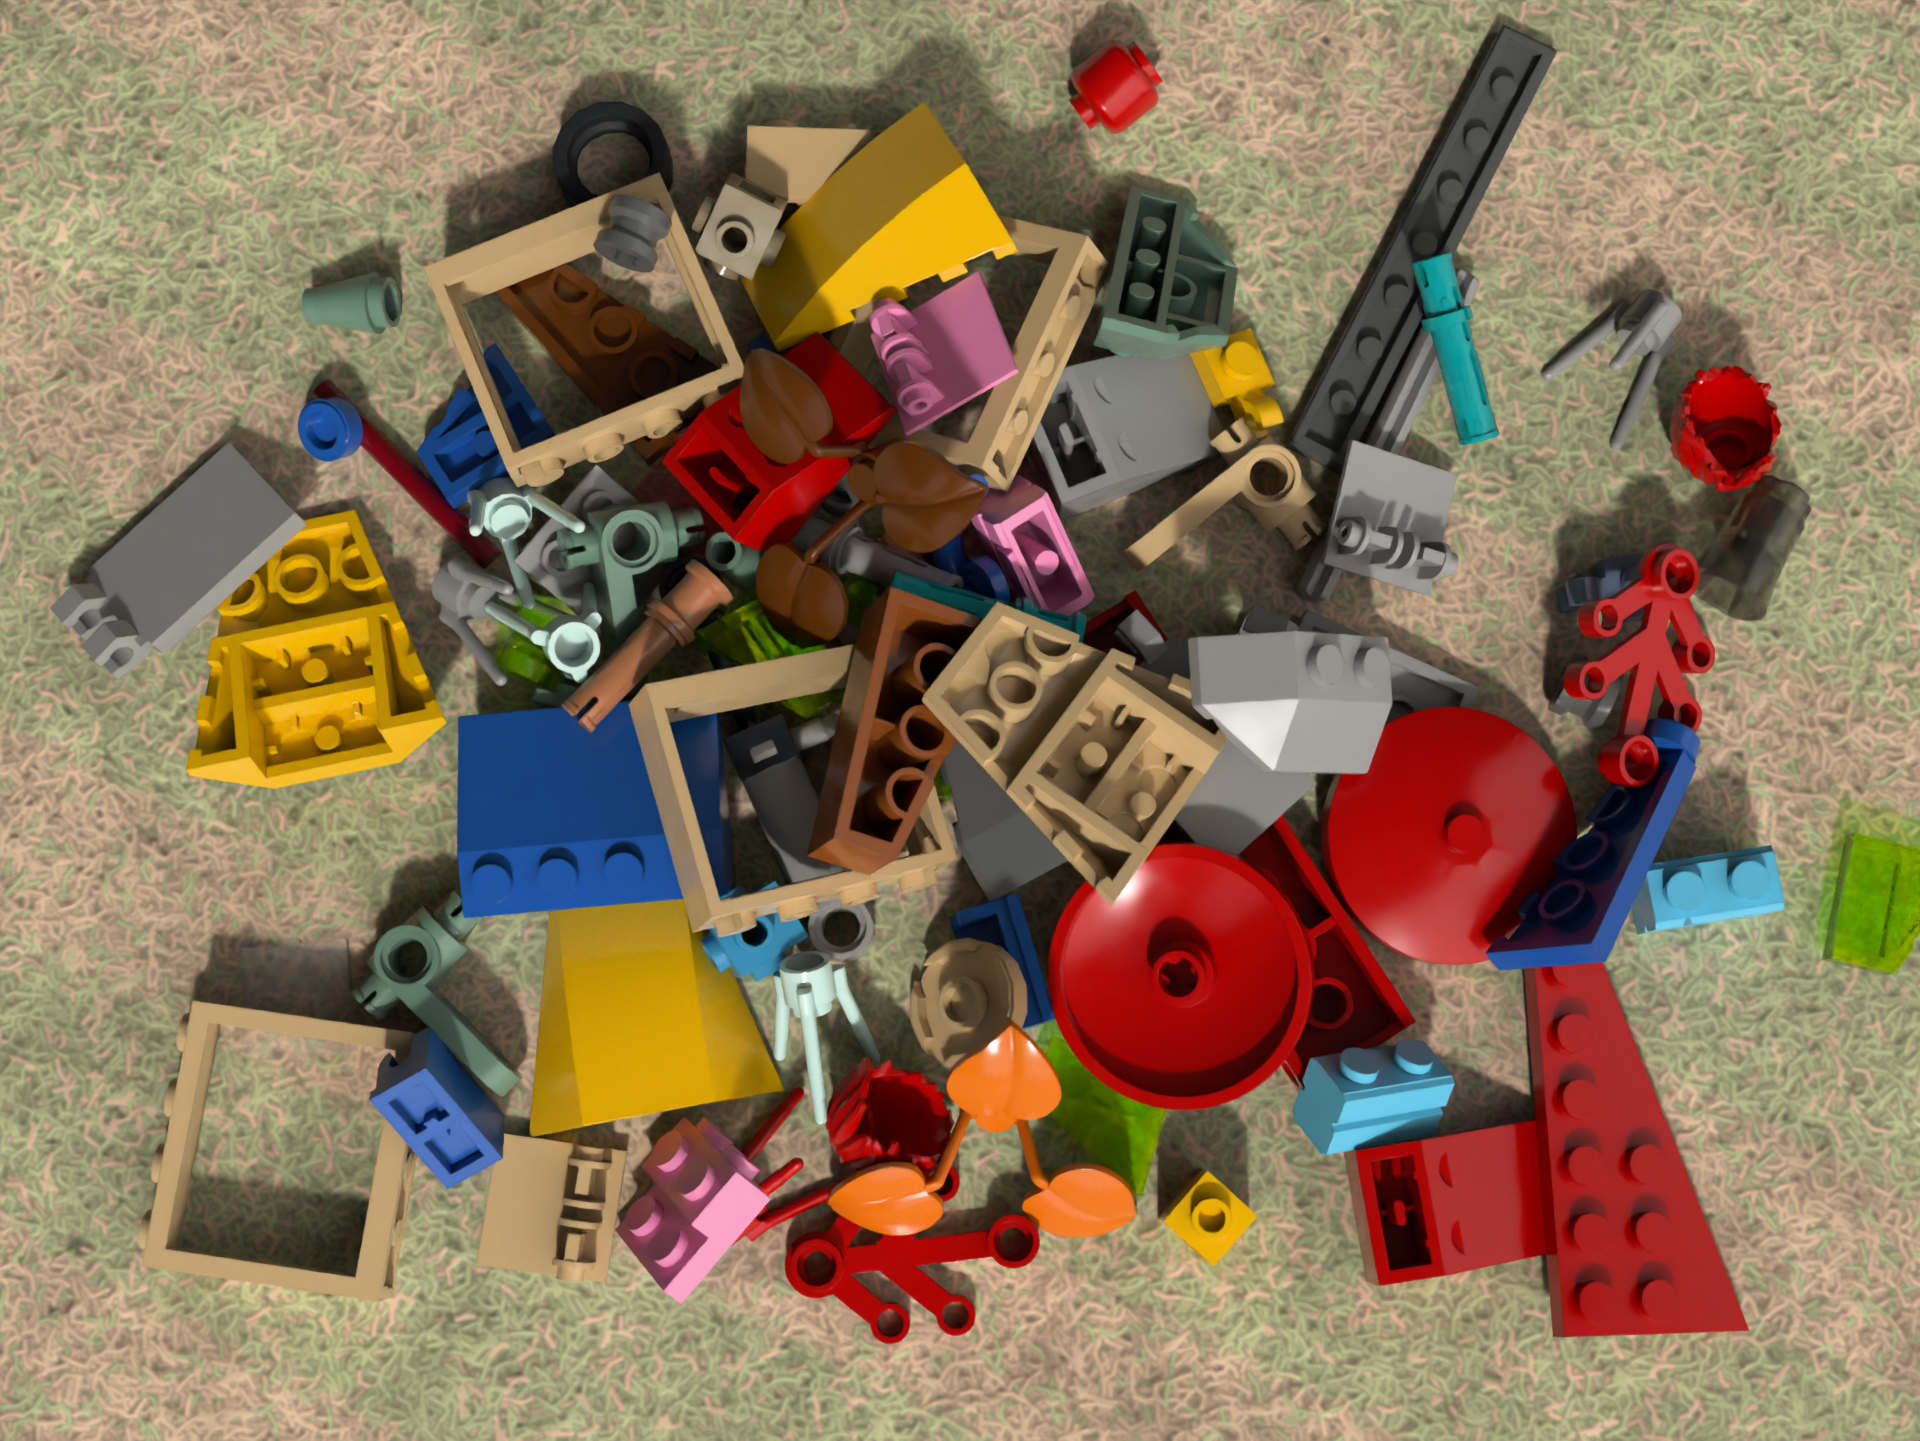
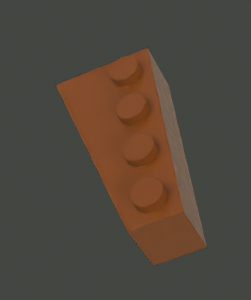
M894 587L887 589L864 610L807 856L867 875H871L898 858L935 784L933 780L945 756L951 753L957 741L953 734L922 702L923 695L974 632L983 618Z

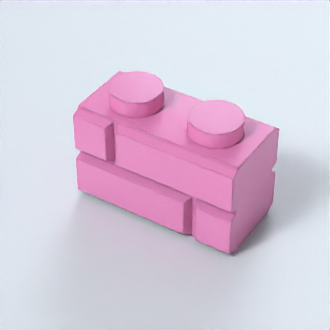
M1020 475L1014 477L1008 493L990 489L971 521L988 556L996 561L1005 575L1009 586L1011 603L1015 598L1021 599V597L1033 599L1034 607L1071 616L1074 611L1077 612L1091 603L1095 598V594L1047 491L1035 484L1032 485L1030 481Z

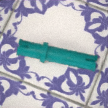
M1446 252L1413 262L1411 266L1419 286L1426 318L1421 320L1424 332L1430 331L1448 400L1453 411L1459 443L1463 446L1496 437L1500 433L1490 406L1488 391L1469 320L1474 317L1471 306L1464 305L1455 275L1451 252Z

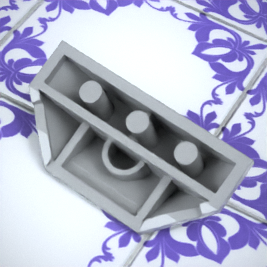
M1283 631L1204 636L1188 639L1192 707L1206 720L1213 719L1227 739L1264 773H1368L1392 706L1388 637Z

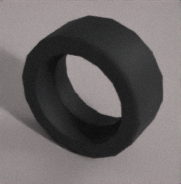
M598 102L577 111L561 127L553 145V171L570 207L599 197V195L591 193L582 184L578 176V158L581 151L593 139L607 133H625L634 136L642 143L649 156V171L646 177L660 172L669 193L673 183V160L669 146L659 124L644 110L624 102Z

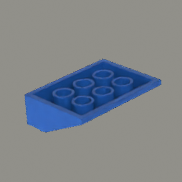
M620 701L596 726V730L593 733L588 732L577 721L594 704L585 705L573 717L563 707L458 717L457 858L464 918L683 899L628 704L631 701ZM720 713L670 722V726L719 896L728 895L736 886Z

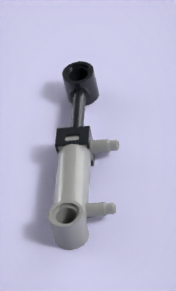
M690 556L678 559L667 567L661 577L659 590L662 599L687 573L685 565L691 559H695L703 564L724 585L725 583L718 570L713 568L707 560ZM721 605L716 607L695 629L714 671L740 666L720 621L727 611V607ZM758 705L732 710L741 731L724 738L723 742L745 787L786 883L791 884L851 870L807 856L820 798L800 752L829 740L832 735H835L839 715L832 713L823 718L817 717L789 730L782 713L764 721ZM893 885L886 886V887H882V888H878V891H882V890H884V889H886V888H888V887H891V886H893ZM839 898L817 903L819 911L802 918L815 948L820 952L830 955L832 962L849 963L857 961L867 954L873 944L875 926L866 902L850 907H841ZM841 912L851 913L857 917L860 923V932L856 940L850 945L843 947L833 946L827 942L824 930L829 918Z

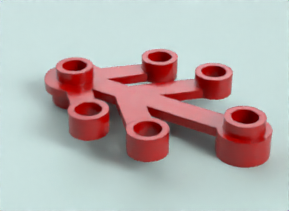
M1659 543L1648 548L1640 560L1637 579L1610 598L1589 599L1585 601L1578 611V625L1581 632L1590 638H1605L1615 636L1621 629L1623 619L1645 606L1641 626L1637 631L1595 661H1575L1571 663L1564 674V687L1571 698L1576 700H1597L1605 695L1610 683L1631 669L1617 735L1603 744L1597 758L1601 774L1617 786L1642 787L1649 784L1657 773L1659 766L1657 748L1650 738L1644 736L1655 681L1663 697V701L1658 709V718L1679 722L1678 715L1680 710L1682 716L1680 723L1688 726L1694 732L1698 730L1702 721L1701 707L1690 696L1681 673L1703 674L1708 672L1715 661V649L1711 640L1704 636L1689 600V597L1695 592L1699 583L1697 561L1689 551L1673 543ZM1600 611H1601V614H1602V623H1601V626H1600L1599 620H1598V615H1599V612H1600ZM1669 619L1678 637L1672 649L1666 638ZM1692 649L1694 650V660L1692 659ZM1586 673H1587V675H1588V686H1587V688L1585 687V683H1584V679H1585Z
M952 1166L949 1173L953 1179V1187L947 1194L939 1195L943 1202L952 1199L960 1186L958 1173ZM929 1170L924 1172V1177H929V1175L935 1170ZM1006 1214L995 1220L990 1230L913 1239L917 1233L900 1236L883 1234L876 1244L848 1247L862 1227L839 1215L827 1232H809L800 1236L792 1243L785 1258V1273L789 1283L798 1293L816 1299L833 1294L871 1325V1330L879 1341L886 1344H895L903 1340L909 1332L911 1321L909 1320L908 1311L902 1305L895 1302L883 1303L852 1275L880 1271L935 1315L942 1331L952 1336H960L967 1333L974 1325L976 1316L973 1303L971 1304V1301L963 1295L950 1294L917 1266L993 1257L998 1264L1006 1268H1021L1029 1264L1037 1255L1040 1237L1037 1228L1027 1217L1020 1214ZM1011 1227L1019 1228L1026 1237L1025 1246L1017 1253L1005 1251L1000 1244L1002 1233ZM813 1252H823L828 1256L831 1266L825 1276L814 1277L807 1271L806 1259ZM953 1302L963 1304L969 1313L967 1322L957 1328L949 1326L943 1318L945 1307ZM888 1310L899 1313L903 1319L902 1330L893 1336L882 1333L878 1326L879 1316Z

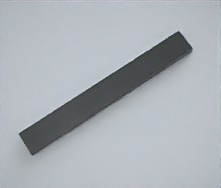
M1504 24L1502 25L1285 448L1340 475L1342 474L1349 440L1359 442L1425 312L1411 263L1446 252H1451L1453 257L1558 50Z

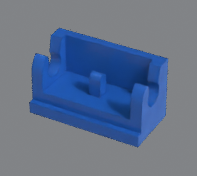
M1018 893L956 912L955 916L949 917L955 939L975 938L1001 946L1018 963L1027 985V1014L1023 1030L1055 1020L1049 993Z
M429 1026L414 1035L410 1045L411 1054L403 1063L399 1065L391 1053H388L382 1059L378 1067L376 1089L370 1092L369 1100L448 1190L503 1159L505 1116Z

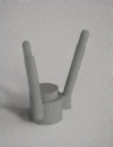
M1652 289L1643 290L1631 305L1620 303L1608 319L1542 372V378L1545 381L1552 380L1616 329H1619L1617 338L1622 345L1610 360L1609 366L1612 370H1619L1633 353L1645 356L1650 352L1648 361L1610 442L1612 450H1620L1637 418L1663 359L1676 344L1671 333L1683 319L1682 312L1678 305L1665 294Z
M453 558L440 567L432 583V594L435 600L445 606L439 615L440 621L455 630L483 669L500 686L506 684L507 676L466 621L474 618L483 619L490 614L485 610V605L488 602L498 604L499 599L548 621L560 615L568 614L534 599L535 605L533 608H524L519 593L514 590L511 583L485 573L460 558Z

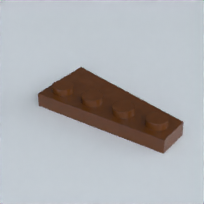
M567 263L493 292L603 416L720 369L700 356L698 350L677 336L673 338L649 322L644 314L626 302L622 304L601 290L596 282ZM699 414L683 420V425L667 436L651 439L646 435L628 444L650 466L676 444Z

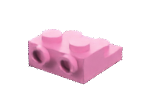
M684 1116L672 1131L666 1133L658 1140L652 1154L641 1166L655 1184L644 1196L638 1198L631 1205L625 1219L615 1229L661 1289L681 1304L771 1200L753 1180L760 1169L732 1145L733 1141L706 1117H703L696 1125Z

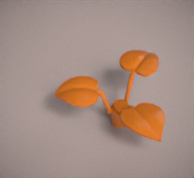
M1013 1020L1008 1021L990 1040L964 1055L950 1069L947 1075L946 1089L949 1097L960 1107L959 1117L939 1164L931 1176L925 1178L917 1166L908 1162L876 1164L856 1172L835 1186L828 1195L827 1203L844 1218L863 1228L881 1234L893 1236L910 1235L933 1226L943 1213V1200L934 1191L943 1186L971 1119H975L980 1128L990 1132L1006 1131L1016 1124L1031 1179L1038 1186V1188L1024 1195L1022 1209L1027 1218L1042 1230L1063 1237H1092L1114 1231L1130 1222L1135 1215H1138V1208L1135 1205L1130 1185L1123 1177L1107 1167L1097 1164H1072L1056 1170L1051 1177L1042 1170L1028 1120L1045 1117L1055 1110L1061 1099V1082L1054 1066L1044 1051Z

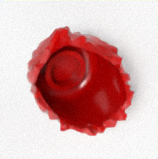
M1727 365L1722 369L1711 367L1709 371L1698 369L1694 374L1696 379L1688 382L1686 387L1681 390L1679 395L1682 398L1676 401L1672 410L1669 432L1673 457L1680 461L1682 468L1689 471L1693 478L1703 481L1706 485H1713L1717 491H1735L1739 488H1748L1753 482L1760 481L1763 474L1771 472L1772 464L1777 460L1778 454L1772 447L1778 441L1777 437L1781 433L1780 428L1782 424L1776 414V403L1766 399L1772 386L1769 383L1758 382L1751 373H1746L1741 367L1736 365L1734 367Z
M871 1058L861 1059V1064L856 1063L835 1086L827 1105V1121L825 1126L829 1134V1144L834 1148L835 1153L839 1155V1161L848 1164L857 1172L867 1167L887 1162H908L917 1166L922 1172L935 1170L954 1126L951 1110L947 1109L946 1103L943 1102L946 1095L942 1091H937V1083L930 1082L929 1077L923 1075L920 1071L914 1072L893 1068L892 1062L888 1059L880 1065L873 1066Z

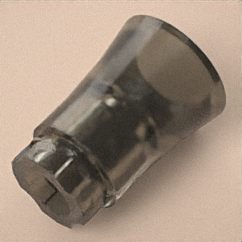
M1763 475L1760 481L1754 482L1749 492L1741 496L1729 518L1708 547L1696 559L1699 567V583L1693 595L1732 618L1745 621L1763 619L1767 613L1776 583L1791 551L1805 529L1804 521L1812 509L1808 503L1810 496L1795 483L1778 479L1773 475Z

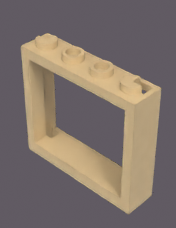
M660 172L423 266L504 465L517 488L526 484L531 487L549 484L559 479L564 474L565 468L587 459L591 463L608 460L618 455L624 449V444L647 435L651 439L667 436L678 430L683 425V420L700 414L701 411L742 384L744 365ZM615 195L632 196L656 206L665 212L672 221L670 231L664 239L721 369L522 449L462 305L595 252L593 243L598 232L608 227L611 220L608 207Z
M998 215L1018 250L1010 255L1050 264L1011 349L1019 372L994 386L968 443L921 429L907 436L901 423L889 420L868 447L871 449L894 437L916 441L940 453L969 476L973 474L983 476L988 482L989 488L1008 493L1111 266L1087 235ZM880 298L855 308L856 319L832 329L827 339L863 376L876 351L870 336L874 333L870 325V317L873 313V306L881 300Z
M856 644L645 684L628 704L693 933L715 928L718 937L730 936L756 927V917L777 912L780 922L792 921L818 912L817 903L839 898L841 907H850L879 897L878 888L899 884L901 893L920 890L937 883L935 874L957 860L934 785L905 842L909 856L897 858L871 875L854 870H846L723 900L719 898L670 722L845 688Z
M192 1001L191 1011L184 1014L177 1031V1049L179 1052H183L178 1078H173L170 1081L164 1099V1114L166 1117H170L165 1144L161 1143L158 1146L152 1161L151 1179L153 1183H157L153 1209L146 1211L139 1229L138 1244L139 1248L144 1249L142 1266L371 1301H382L392 1298L417 1154L385 1117L356 1274L177 1247L220 1025L396 1050L395 1059L399 1065L411 1054L410 1045L414 1035L417 1033Z

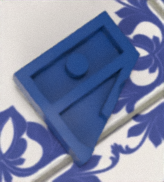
M494 343L489 346L483 356L521 448H527L556 436L498 345ZM472 385L467 391L460 387L447 406L444 420L438 426L432 428L417 450L421 460L453 509L468 500L467 494L469 491L479 490L485 482L509 475Z

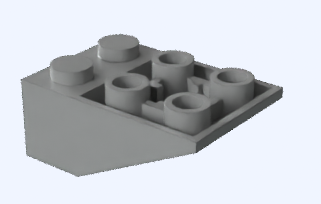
M1190 354L1157 361L1140 357L1129 358L1114 355L1064 368L1028 450L1060 521H1063L1221 458V454L1209 442L1222 433L1223 428Z

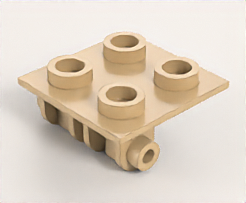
M504 1133L503 1159L492 1165L476 1264L557 1276L556 1279L570 1282L588 1280L607 1283L627 1151Z

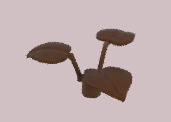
M755 348L747 355L740 392V412L747 435L763 454L784 464L800 460L807 450L818 458L851 457L853 459L848 471L847 481L852 493L860 499L859 502L807 549L805 556L793 545L787 542H779L764 553L759 561L756 572L758 599L765 616L773 628L786 641L800 647V649L820 646L828 643L840 634L847 622L849 613V600L841 580L830 568L816 563L822 551L867 510L877 504H882L883 525L887 534L895 543L913 552H932L953 540L967 527L980 508L987 494L988 485L965 474L940 453L916 441L894 437L871 449L862 440L852 445H825L819 440L827 436L833 427V416L824 394L814 381L794 364L769 350Z

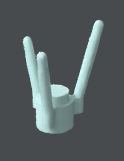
M505 477L494 478L485 482L479 490H471L467 494V499L471 506L469 532L473 536H478L482 533L484 525L491 535L499 538L522 605L526 609H531L535 605V600L526 571L513 561L519 554L516 537L522 535L529 527L532 520L531 508L533 506L577 533L585 530V523L540 494L537 487H531L526 484L517 488L511 479Z
M586 583L583 586L582 614L579 617L563 614L553 618L546 624L545 628L536 626L495 602H488L485 605L486 612L495 619L528 637L534 644L541 645L544 654L561 670L560 676L564 680L574 679L576 682L582 683L587 679V669L596 662L600 653V641L594 630L600 625L602 618L597 612V595L594 584Z
M805 951L783 959L779 963V971L773 973L776 990L774 1058L778 1061L786 1058L790 1008H792L793 1014L801 1018L814 1118L818 1124H825L827 1121L826 1094L816 1017L831 1011V1001L834 1000L836 995L866 1056L871 1058L873 1064L878 1063L881 1057L848 987L845 965H831L830 955L825 952Z

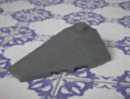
M957 740L951 753L945 756L944 762L939 768L943 786L950 785L958 819V821L952 823L957 846L987 900L991 902L1067 862L1068 859Z

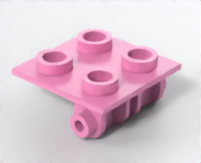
M979 271L910 312L891 298L878 301L872 308L873 313L870 317V325L874 333L870 336L907 436L1019 372L987 287Z

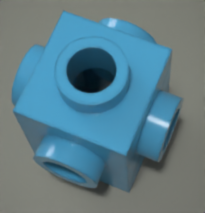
M775 880L767 881L752 891L747 892L741 883L735 886L728 895L719 896V898L723 900L778 887ZM777 912L755 918L757 923L755 927L756 936L750 944L744 942L741 933L718 937L715 928L706 929L708 935L699 941L719 973L729 968L734 977L743 978L750 973L755 982L777 971L779 963L786 958L784 952L809 936L798 919L780 922Z

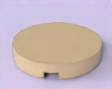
M963 938L949 940L930 953L922 965L927 968L922 975L921 982L914 981L910 995L911 1025L918 1044L928 1055L935 1056L942 1062L941 1064L952 1068L964 1055L990 1040L1008 1021L1013 1020L1019 1027L1023 1028L1027 1014V985L1018 963L1003 947L980 939Z

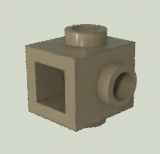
M732 172L718 200L706 195L691 229L702 235L694 252L706 258L704 265L723 277L738 280L739 276L742 275L752 280L759 263L771 268L787 234L776 229L789 200ZM732 227L743 230L746 235L737 234Z

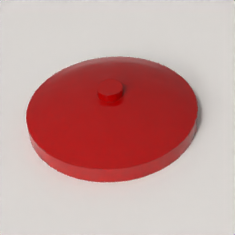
M1446 706L1428 708L1405 714L1385 723L1368 773L1335 774L1327 793L1321 822V845L1326 872L1340 904L1361 930L1385 948L1401 956L1432 964L1463 965L1490 960L1485 952L1497 936L1507 937L1509 940L1523 921L1516 913L1517 909L1530 892L1543 894L1559 872L1552 862L1566 844H1571L1577 839L1576 815L1570 793L1560 771L1545 750L1526 732L1511 722L1496 715L1466 707Z
M1189 842L1156 844L1112 907L1086 880L1067 903L1057 923L1050 946L1048 959L1050 1001L1057 1024L1070 1049L1079 1061L1106 1086L1129 1099L1156 1108L1170 1110L1210 1108L1240 1098L1257 1088L1284 1063L1295 1048L1308 1021L1313 1002L1315 972L1312 948L1305 926L1291 900L1279 885L1251 862L1221 848Z

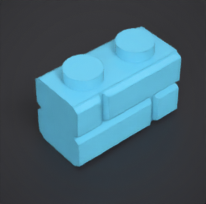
M1771 845L1651 864L1632 905L1637 935L1760 916L1785 910V901L1773 848Z
M1403 1039L1394 1046L1386 1045L1368 1049L1347 1048L1342 1053L1310 1058L1302 1080L1305 1087L1299 1089L1292 1112L1295 1121L1318 1151L1325 1155L1434 1136L1443 1115L1441 1107L1447 1105L1455 1082L1451 1072L1424 1041Z

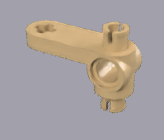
M1241 417L1209 442L1212 447L1217 449L1229 464V467L1122 553L1137 572L1141 571L1231 498L1240 507L1250 511L1266 533H1269L1278 526L1295 551L1312 540V536L1318 535L1328 525L1318 517L1308 504L1317 493L1302 476L1300 465L1295 456L1286 448L1279 446L1271 435H1268L1259 442ZM1255 463L1268 464L1276 471L1279 485L1274 495H1262L1253 488L1250 482V471Z

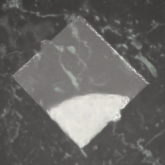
M291 937L284 945L240 949L244 1008L355 1024L353 995L351 993L353 989L349 939L303 943L300 938ZM245 1028L247 1062L294 1057L296 1062L305 1063L312 1055L356 1051V1044Z

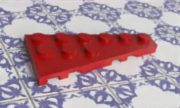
M1603 962L1525 968L1524 977L1553 1337L1750 1331Z

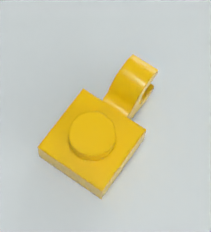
M1251 328L1229 334L1227 344L1224 347L1190 353L1213 408L1229 404L1235 422L1242 417L1245 421L1244 423L1257 440L1266 438L1269 435L1267 429L1283 423V416L1277 402L1271 396L1264 394L1275 385V382Z

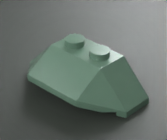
M1130 185L1110 263L1111 268L1106 278L1093 341L1094 346L1109 349L1112 353L1122 357H1140L1152 361L1226 346L1230 334L1238 267L1214 233L1198 221L1200 213L1190 200Z

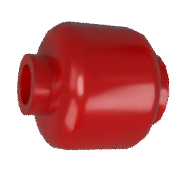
M1111 40L1073 69L1071 80L1078 93L1071 97L1069 102L1090 130L1101 123L1108 132L1119 134L1158 104L1159 95L1156 86L1162 83L1163 80L1135 42L1126 47L1118 40Z

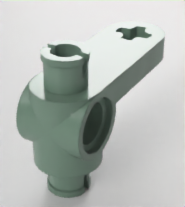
M665 500L628 506L612 504L603 507L599 511L588 512L585 517V530L581 533L566 528L558 529L557 544L564 545L565 548H573L559 551L564 569L572 570L574 567L591 566L593 584L597 595V609L602 618L600 629L605 660L640 627L632 575L643 573L653 566L674 563L677 560L678 549L704 546L705 531H697L695 527H691L704 524L701 512L696 505L689 506L686 509L671 511ZM632 522L636 527L638 535L636 545L630 552L618 555L613 547L614 533L622 524ZM647 674L622 700L634 698L642 687L648 684Z
M454 889L450 896L434 912L427 906L422 905L403 925L390 929L380 938L374 953L366 960L374 972L359 987H355L351 993L359 1003L364 1001L367 1004L364 1008L380 1021L402 1000L428 1027H431L442 1042L482 1082L495 1093L504 1097L522 1079V1075L437 989L447 978L450 968L469 950V947L462 938L477 923L484 919V917L464 918L461 894ZM420 942L426 949L427 963L418 975L407 977L401 970L400 956L408 945Z

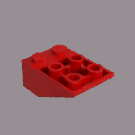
M818 332L782 356L814 381L830 406L833 416V427L827 436L819 440L825 445H852L862 440L868 446L897 411ZM739 385L700 412L662 460V463L734 541L765 553L773 545L779 542L789 543L850 469L853 459L851 457L818 458L813 456L808 450L800 460L790 464L780 463L767 457L753 444L745 431L740 412L741 385Z
M1536 1119L1439 1134L1343 1152L1367 1282L1377 1286L1447 1276L1546 1255Z

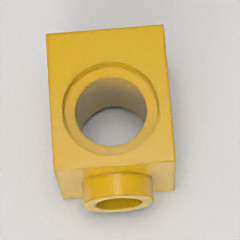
M1200 1169L1161 1213L1158 1219L1204 1261L1214 1267L1258 1215L1208 1170Z

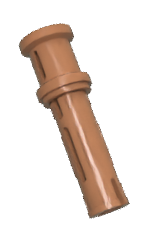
M691 559L685 565L687 573L661 600L653 598L647 604V609L644 613L648 619L627 638L589 679L568 699L561 703L562 707L573 717L591 699L595 700V704L577 721L588 732L593 733L596 730V726L675 645L679 648H683L685 645L689 646L695 640V629L719 605L727 607L733 601V596L727 587L697 560Z

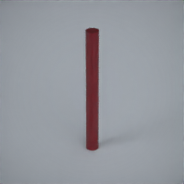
M325 380L315 388L312 393V397L315 400L337 396L347 400L355 407L363 426V437L360 446L483 569L487 568L500 556L501 551L483 533L478 536L470 534L469 519L457 507L453 509L443 493L331 380Z

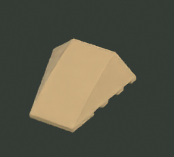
M997 601L923 695L922 702L1112 907L1228 742V739L1213 719L1206 720L1192 707L1190 679L1173 673L1171 679L1135 665L1136 658L1113 648L1107 654L1080 643L1079 634Z

